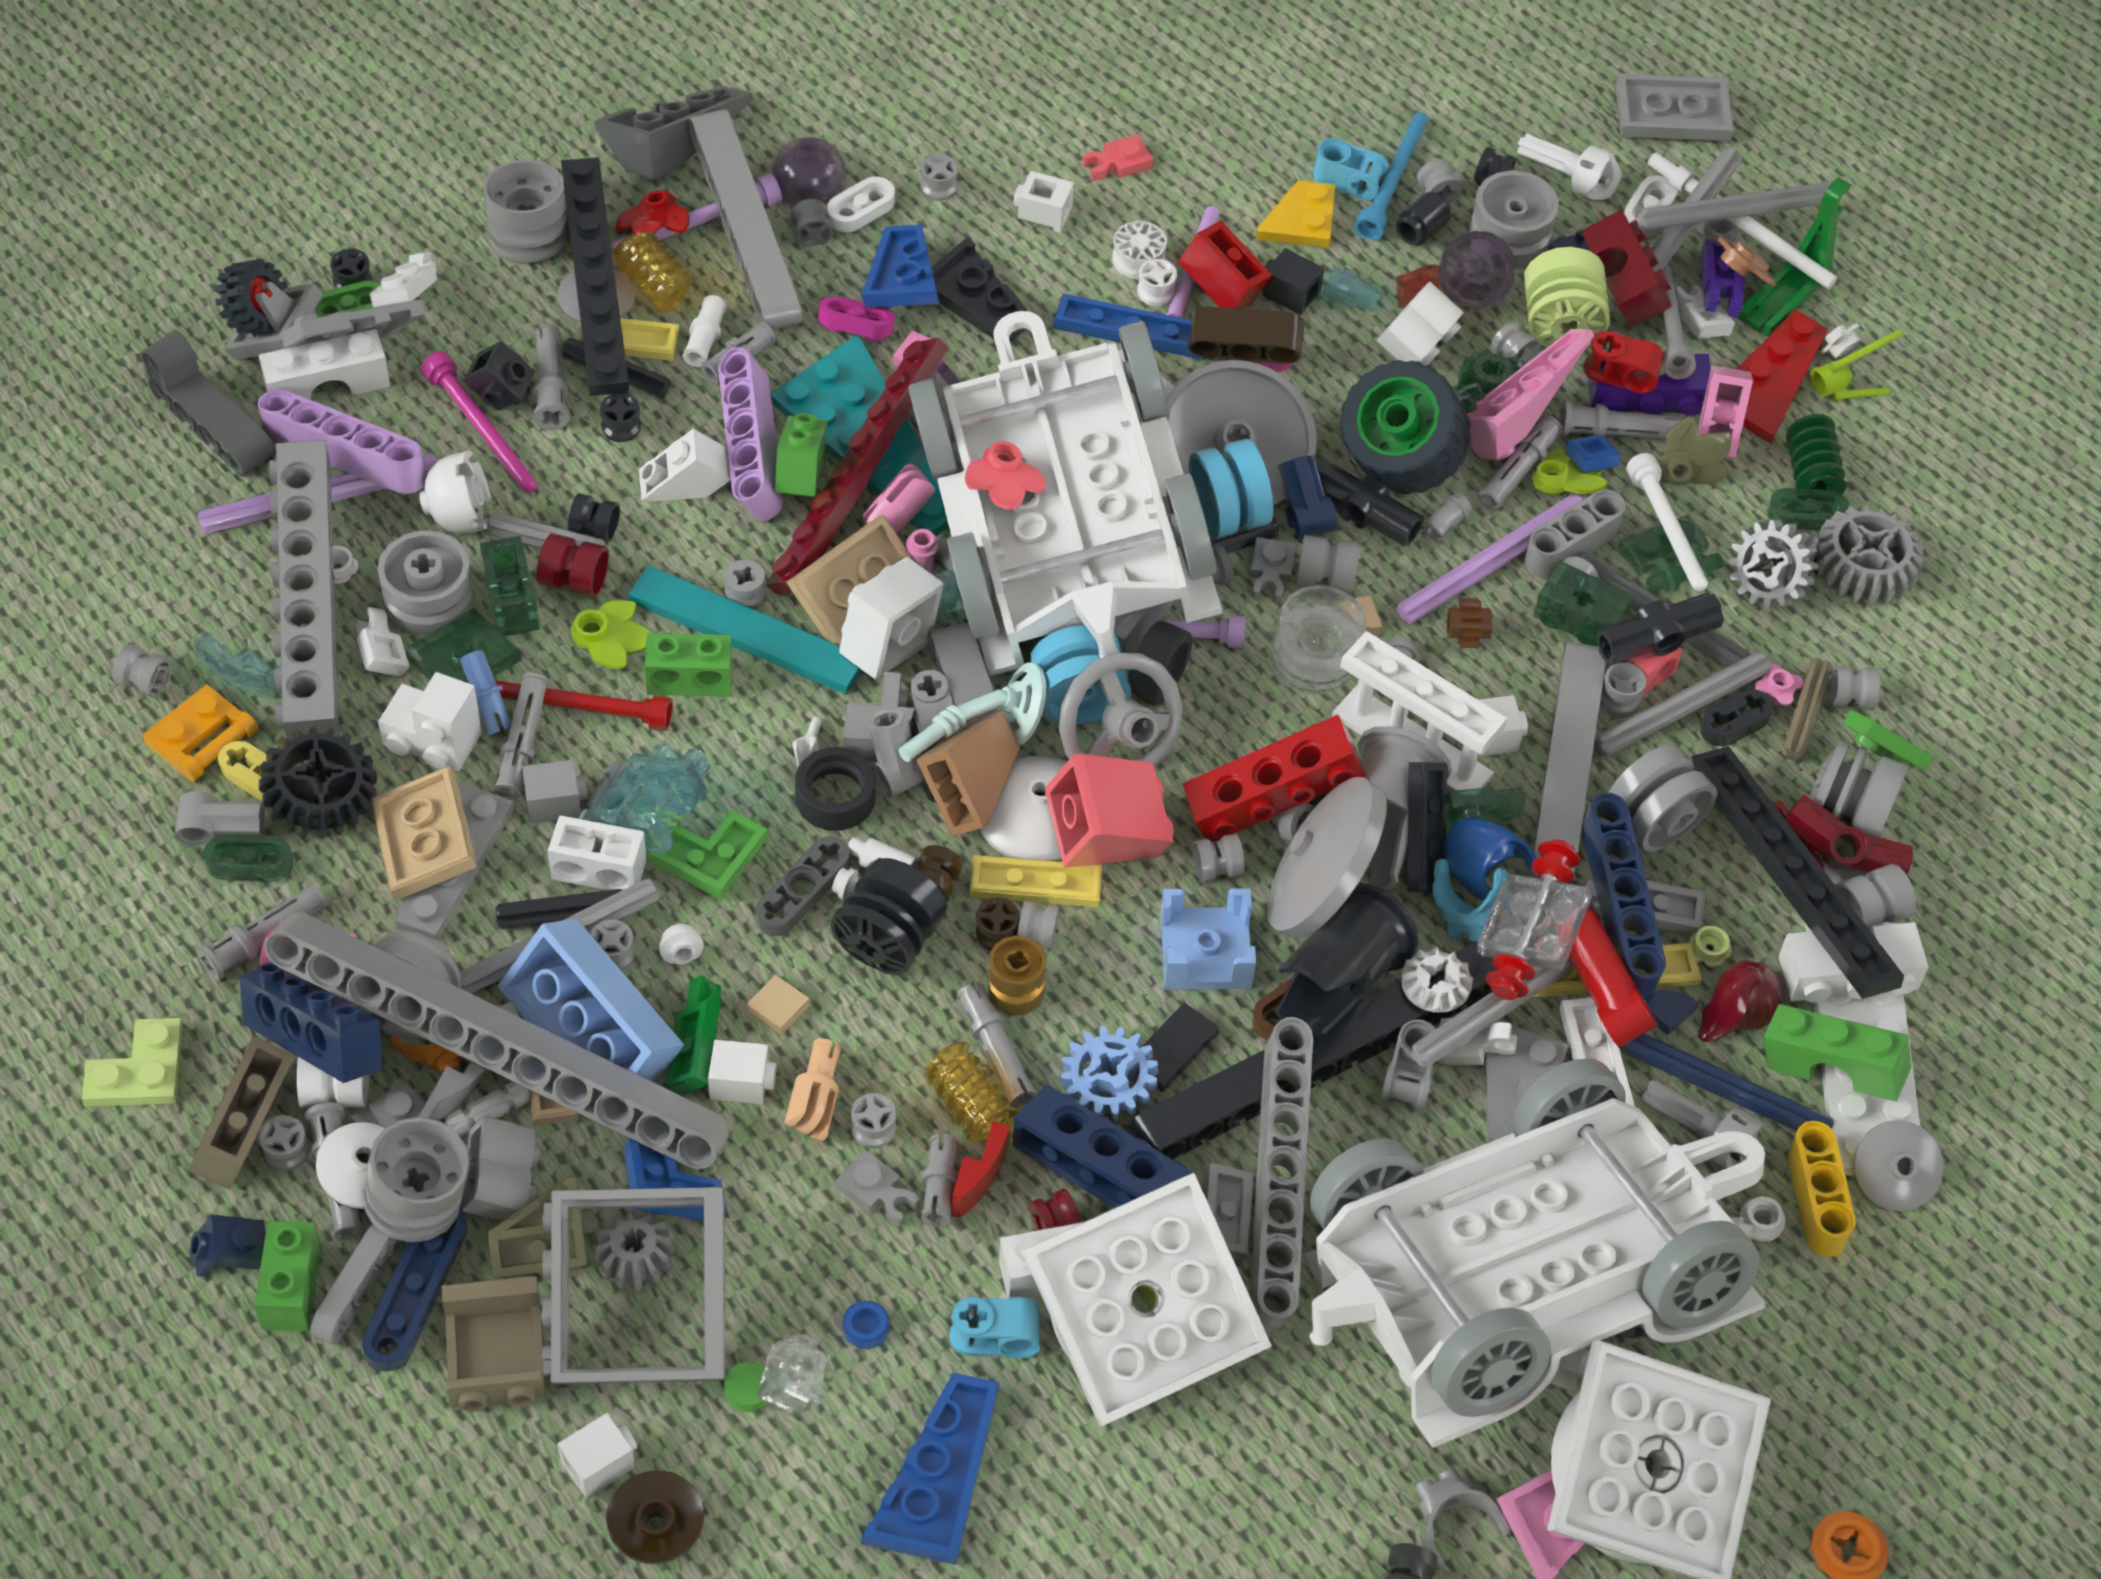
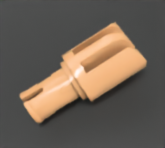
M817 1039L813 1042L807 1071L798 1075L795 1079L784 1121L785 1125L789 1127L794 1126L797 1131L803 1134L811 1132L810 1137L817 1141H824L828 1136L839 1092V1086L833 1080L841 1047L835 1043L833 1044L832 1051H830L832 1040Z

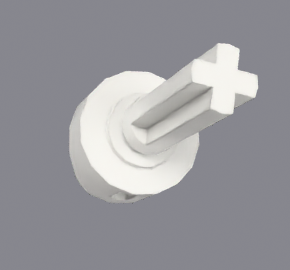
M1526 134L1524 138L1521 137L1518 142L1520 147L1517 154L1571 175L1573 192L1592 200L1610 198L1620 182L1622 172L1615 157L1611 152L1592 145L1579 155L1529 134ZM1600 177L1606 179L1605 185L1598 182Z

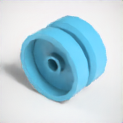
M1245 438L1227 443L1223 448L1222 454L1217 449L1211 447L1193 452L1190 455L1189 474L1192 475L1198 490L1210 537L1218 539L1233 535L1238 531L1239 524L1248 530L1269 525L1272 522L1274 510L1270 480L1263 459L1251 440Z
M1085 625L1069 626L1052 632L1039 641L1031 652L1030 663L1038 664L1044 671L1046 678V700L1043 714L1047 720L1058 725L1061 704L1073 680L1092 662L1101 659L1097 641ZM1114 633L1115 646L1118 649V653H1122L1120 641ZM1118 669L1115 671L1126 698H1130L1131 686L1126 669ZM1099 680L1086 691L1078 707L1076 725L1102 722V715L1108 702Z

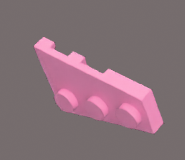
M1552 1470L1496 1498L1538 1579H1553L1566 1561L1584 1545L1583 1542L1547 1531L1556 1494Z

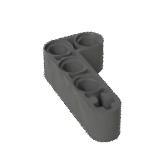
M175 330L141 352L147 381L154 396L158 400L163 399L166 402L164 406L182 423L187 421L191 425L188 428L206 445H213L215 449L212 451L239 476L242 477L276 454L275 447L267 433L199 371L195 352L183 334Z

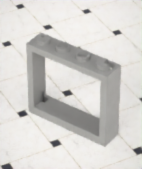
M723 1187L552 1191V1203H544L543 1230L551 1231V1250H543V1278L551 1279V1298H543L542 1304L543 1326H551V1345L543 1346L542 1349L543 1375L551 1374V1383L554 1385L724 1381L726 1377L725 1192ZM704 1207L705 1366L569 1369L570 1209Z

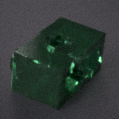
M521 536L479 543L485 581L498 637L540 630L536 598Z
M1560 561L1539 592L1533 617L1541 620L1545 626L1551 629H1560L1577 637L1583 644L1598 646L1596 640L1598 629L1627 620L1634 595Z

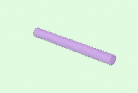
M1206 207L1197 233L1217 223L1220 211L1216 207ZM1183 269L1167 315L1183 317L1195 284V280L1192 279L1185 269Z

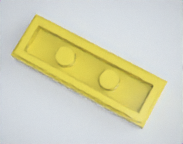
M973 855L970 898H1003L1009 901L1024 902L1026 900L1034 903L1099 907L1102 865L1095 864L1064 868L1061 861Z

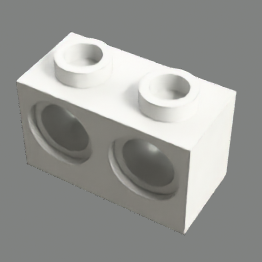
M559 815L548 848L551 879L604 890H624L640 882L647 862L644 831Z

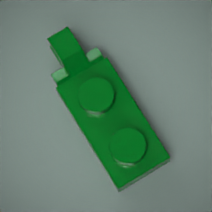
M703 975L690 980L686 1007L677 1012L673 1032L684 1046L668 1066L665 1088L680 1096L708 1085L709 1069L714 1039L717 1036V1022L721 1006V986L705 978Z

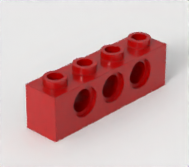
M1338 714L1182 784L1196 825L1205 838L1214 842L1221 840L1224 835L1235 834L1257 823L1266 822L1275 815L1292 807L1307 804L1314 798L1332 791L1346 780L1363 777L1366 774L1352 736Z

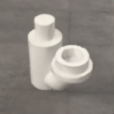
M852 837L848 844L850 854L859 858V865L867 868L869 863L877 858H892L917 869L918 857L874 838H869L867 842ZM841 868L833 882L832 892L837 893L838 897L842 900H845L850 893H854L856 882L859 879L857 878L858 871L853 868L849 870Z

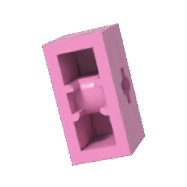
M1711 365L1698 424L1700 436L1720 432L1730 433L1732 437L1731 447L1727 456L1736 458L1753 382L1751 372Z

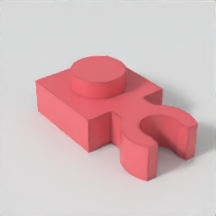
M1136 134L1104 144L1103 153L1091 151L1084 154L1082 165L1084 167L1091 165L1099 166L1091 169L1090 176L1093 181L1104 179L1108 172L1115 171L1120 178L1153 168V158L1139 135Z

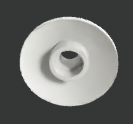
M365 1122L347 1124L334 1130L321 1144L316 1159V1173L322 1188L335 1201L351 1208L365 1209L363 1193L368 1163L360 1162L356 1156L358 1154L370 1156L373 1142L385 1129L384 1127Z

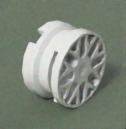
M1143 221L1129 222L1119 227L1114 235L1112 262L1115 269L1128 278L1139 279V269L1144 262L1150 259L1165 260L1167 238L1164 232L1158 226Z

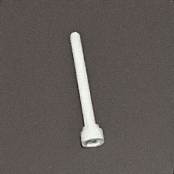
M1649 453L1634 456L1626 467L1631 482L1634 486L1645 490L1692 588L1699 592L1705 590L1708 586V581L1659 484L1662 470L1656 457Z

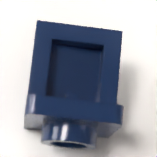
M211 1214L202 1227L194 1232L190 1242V1256L192 1259H195L196 1275L207 1277L216 1266L260 1269L266 1236L264 1220Z

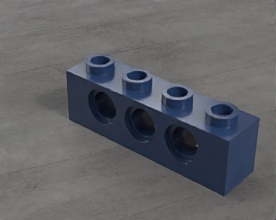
M272 962L261 964L257 967V970L239 976L243 1025L342 1083L383 1070L380 1023L376 1017L336 996L333 992H329L277 967Z
M1048 1084L1014 1117L1012 1146L1113 1208L1193 1173L1181 1162L1168 1158L1152 1148L1143 1139L1135 1138L1114 1125L1108 1118L1097 1115L1077 1103L1072 1096L1061 1093Z

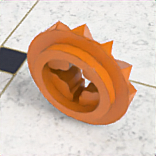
M1846 1511L1830 1514L1818 1523L1812 1533L1810 1553H1813L1817 1562V1570H1823L1831 1579H1876L1887 1565L1889 1549L1883 1532L1873 1521L1861 1514ZM1854 1535L1857 1537L1855 1552L1861 1558L1853 1555L1850 1561L1847 1560L1844 1563L1841 1557L1842 1549L1836 1543L1844 1546Z

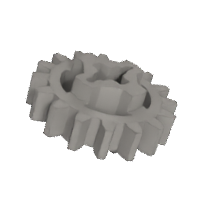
M1779 519L1770 520L1768 525L1765 521L1754 523V531L1747 529L1740 532L1745 541L1744 543L1737 542L1732 544L1731 547L1738 552V556L1728 559V564L1737 566V572L1729 577L1730 580H1740L1742 582L1737 591L1739 595L1752 593L1749 601L1750 604H1759L1763 601L1764 607L1768 609L1775 608L1777 603L1781 607L1792 605L1791 597L1800 599L1806 596L1801 586L1814 585L1815 581L1808 576V572L1818 569L1819 564L1809 562V556L1813 555L1817 550L1816 547H1805L1804 543L1809 537L1807 533L1794 535L1796 524H1786L1782 528V522ZM1780 539L1787 543L1791 549L1789 550L1782 546ZM1774 558H1784V560L1782 562L1777 563V565L1774 566L1772 570H1762V567L1769 565V562H1772ZM1755 578L1764 582L1766 588L1762 587Z

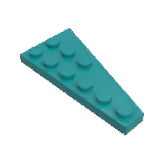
M856 335L770 394L772 405L787 418L788 416L807 413L815 415L818 419L828 420L826 451L840 462L849 449L848 443L850 439L860 431L866 421L867 411L878 401L886 387L885 381L859 336ZM905 419L866 486L879 496L904 466L908 464L916 465L933 485L935 493L909 523L917 530L926 529L937 536L949 527L939 484L933 480L925 450L908 420Z

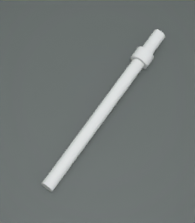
M1657 152L1650 157L1647 163L1650 167L1668 178L1669 184L1681 193L1686 191L1691 194L1699 183L1694 178L1695 174L1683 165L1677 167ZM1750 216L1727 218L1728 221L1828 290L1835 284L1837 276Z

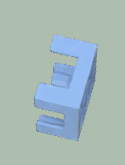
M1251 888L1230 889L1228 891L1226 907L1183 908L1185 899L1184 889H1163L1160 921L1164 990L1252 989L1256 955L1255 946H1250L1249 933L1252 910Z

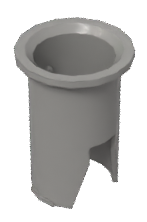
M1391 726L1373 727L1364 731L1357 744L1359 755L1362 758L1361 763L1366 774L1362 778L1380 787L1387 801L1385 824L1371 859L1370 885L1378 886L1385 891L1394 889L1399 879L1397 877L1408 853L1409 762L1447 763V779L1452 772L1450 760L1442 749L1425 737L1409 730Z

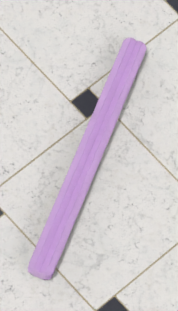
M432 453L422 455L426 476L430 468L437 462ZM350 473L331 478L332 502L387 489ZM277 491L200 510L198 512V519L203 533L209 534L272 518L270 494H276Z
M1575 495L1566 497L1399 603L1396 608L1399 618L1403 622L1413 624L1527 551L1531 533L1535 529L1581 502L1583 498Z

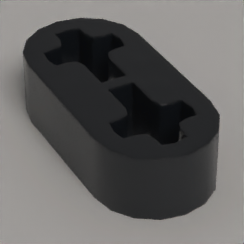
M1755 689L1743 691L1707 710L1700 726V733L1703 739L1711 745L1719 747L1731 745L1768 724L1773 711V702L1762 691ZM1747 705L1751 709H1755L1757 707L1761 709L1760 714H1758L1755 710H1751L1745 714L1744 712ZM1714 722L1719 726L1730 722L1727 731L1722 727L1716 729L1712 727Z

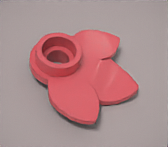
M1006 441L993 443L985 450L982 459L969 463L965 473V483L969 489L988 490L989 498L994 504L1006 510L1018 508L1022 504L1025 491L1044 492L1046 484L1044 476L1036 467L1023 462L1019 448Z

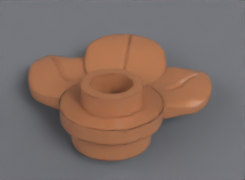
M1719 236L1718 241L1725 249L1720 258L1728 266L1742 276L1751 270L1766 283L1773 287L1776 286V281L1767 273V270L1770 268L1769 264L1762 256L1739 241L1735 244L1727 237Z

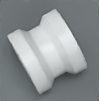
M1150 259L1144 262L1139 269V284L1137 287L1139 298L1152 306H1162L1172 301L1177 281L1175 266L1164 259Z

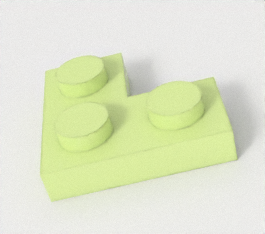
M181 1018L135 1019L132 1058L85 1060L82 1089L84 1107L176 1104L183 1031Z

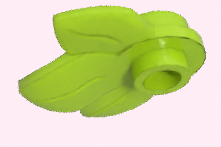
M1562 448L1548 452L1546 458L1537 466V470L1533 474L1534 487L1547 495H1558L1563 491L1576 494L1595 493L1604 489L1608 481L1600 477L1602 469L1583 473L1570 460Z
M613 600L604 603L598 610L589 609L582 611L576 616L571 625L573 641L578 646L588 649L590 657L595 663L614 670L626 668L627 655L646 649L647 633L651 632L632 621L636 610V603L627 600ZM590 629L598 630L592 633L586 632Z

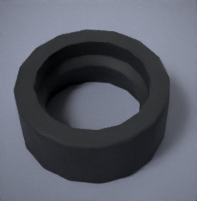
M1158 620L1144 635L1136 653H1141L1160 662L1178 684L1190 657L1193 638L1190 632L1166 621ZM1129 669L1128 678L1131 693L1155 704H1162L1164 702L1162 690L1152 677L1136 669Z
M827 747L810 754L801 762L795 774L796 805L801 816L813 826L827 831H843L862 823L869 817L875 806V772L870 762L858 752L844 747ZM844 774L853 777L859 782L861 792L850 801L841 804H829L814 797L810 792V786L815 780L824 775Z

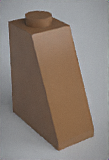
M1003 710L970 719L963 728H959L948 739H943L916 759L952 836L984 828L988 825L1020 749Z

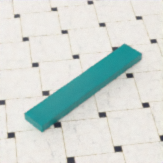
M649 565L628 593V601L635 602L636 606L702 634L731 635L733 647L845 695L848 694L863 671L839 653L840 646Z

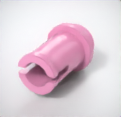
M916 530L907 539V551L918 565L933 574L936 570L935 554L939 549L938 539L929 530Z

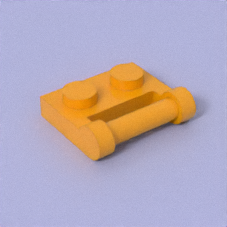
M206 684L142 734L145 744L194 783L204 775L203 769L218 758L220 750L225 745L234 741H240L243 737L249 739L259 731V727L250 714L245 711L241 712ZM227 723L231 725L194 756L188 755Z

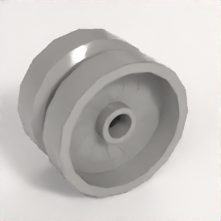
M1522 171L1499 172L1485 179L1477 189L1470 225L1469 240L1474 251L1484 260L1500 267L1515 269L1528 267L1533 259L1541 253L1548 251V247L1552 242L1553 228L1556 224L1559 208V199L1554 188L1544 179Z
M416 531L404 534L392 541L380 555L377 571L382 589L383 603L387 617L397 628L414 635L432 636L441 634L463 623L472 611L475 594L471 580L470 562L466 549L455 538L438 531Z
M1663 745L1644 754L1617 778L1608 792L1620 796L1626 802L1636 840L1645 851L1655 852L1689 834L1708 815L1715 805L1718 796L1717 789L1702 772L1693 771L1694 765L1692 760L1679 745Z

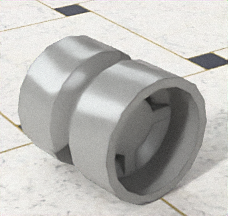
M1305 535L1296 587L1319 590L1323 585H1327L1332 593L1353 596L1361 543L1339 540L1335 545H1330L1327 538Z
M1890 864L1867 873L1866 877L1859 875L1836 884V887L1870 931L1872 926H1879L1885 922L1895 923L1909 918L1915 913L1916 898L1914 889L1909 878L1898 865Z

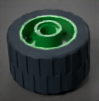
M1413 360L1392 361V363L1381 364L1372 371L1362 375L1359 378L1360 380L1349 390L1346 400L1343 401L1340 419L1343 443L1356 463L1367 476L1377 478L1389 491H1396L1400 494L1422 493L1445 483L1444 481L1448 477L1456 473L1461 462H1464L1468 445L1471 442V424L1465 412L1466 409L1446 378L1438 374L1433 367L1425 366Z

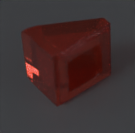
M1438 264L1428 265L1397 276L1398 308H1405L1429 281L1439 289Z

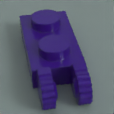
M1706 239L1701 249L1703 291L1706 292L1704 309L1705 311L1714 312L1719 305L1720 298L1729 297L1727 306L1728 316L1737 318L1743 305L1745 275L1742 276L1720 258L1725 252L1724 246L1720 242Z

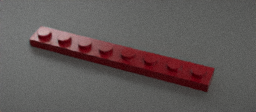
M939 337L914 341L903 352L902 362L897 370L886 380V388L878 401L867 411V419L860 431L850 439L848 443L849 449L831 470L830 480L824 490L812 501V509L805 521L793 532V540L788 549L774 563V571L766 583L774 593L778 595L793 593L786 582L824 555L913 407L908 386L912 383L930 379L948 350V347Z

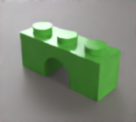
M1782 1004L1778 1005L1763 1037L1768 1068L1776 1072L1811 1080L1818 1063L1830 1064L1840 1068L1849 1075L1853 1083V1091L1896 1102L1912 1068L1907 1034Z

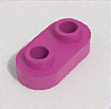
M831 296L820 301L818 320L830 331H845L861 335L870 341H881L893 334L895 314L888 308H865L864 303L861 301Z

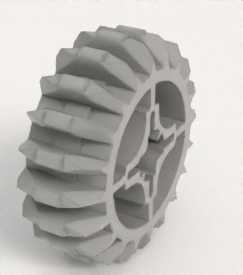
M1866 504L1860 511H1857L1852 506H1849L1844 513L1836 511L1831 520L1826 519L1825 523L1821 526L1819 534L1816 536L1821 542L1819 544L1821 555L1819 560L1815 562L1819 564L1817 576L1827 577L1826 588L1838 585L1839 597L1849 592L1853 594L1854 603L1860 600L1861 597H1867V601L1872 606L1879 597L1887 605L1893 599V596L1901 599L1907 590H1911L1921 574L1924 566V546L1919 544L1920 534L1910 532V522H1898V513L1892 516L1884 514L1882 507L1876 512L1870 511ZM1840 545L1846 549L1845 554L1842 551ZM1893 555L1896 558L1897 563L1892 559Z

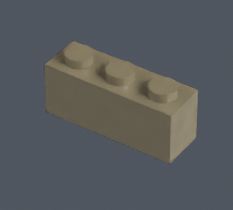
M255 1036L252 1037L188 1169L189 1172L229 1190L231 1189L294 1059V1054Z

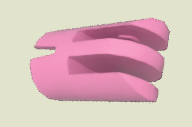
M908 464L889 483L864 512L862 517L864 520L866 519L868 524L877 516L883 514L898 535L935 493V488L916 465Z

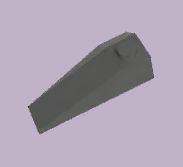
M723 86L686 95V103H667L664 100L654 102L653 110L638 114L634 108L620 110L595 120V128L625 171L642 175L644 180H659L664 178L665 173L682 166L696 153L689 128L690 117L727 109L732 120L753 100V93Z

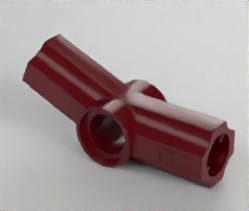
M1805 794L1799 798L1784 817L1800 840L1819 853L1825 863L1834 869H1850L1867 874L1884 866L1894 864L1898 865L1906 875L1910 870L1913 859V846L1865 834L1855 827L1847 826ZM1837 838H1845L1852 844L1854 852L1851 859L1843 858L1837 853L1835 848Z

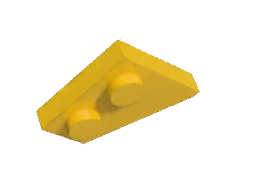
M1298 180L1258 226L1256 240L1329 248L1335 184Z

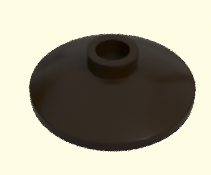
M647 1471L629 1478L614 1492L607 1508V1529L615 1547L628 1558L645 1564L667 1563L684 1555L697 1542L704 1525V1507L698 1491L682 1476L668 1471ZM654 1517H660L665 1520V1525L656 1530L650 1529L647 1523Z

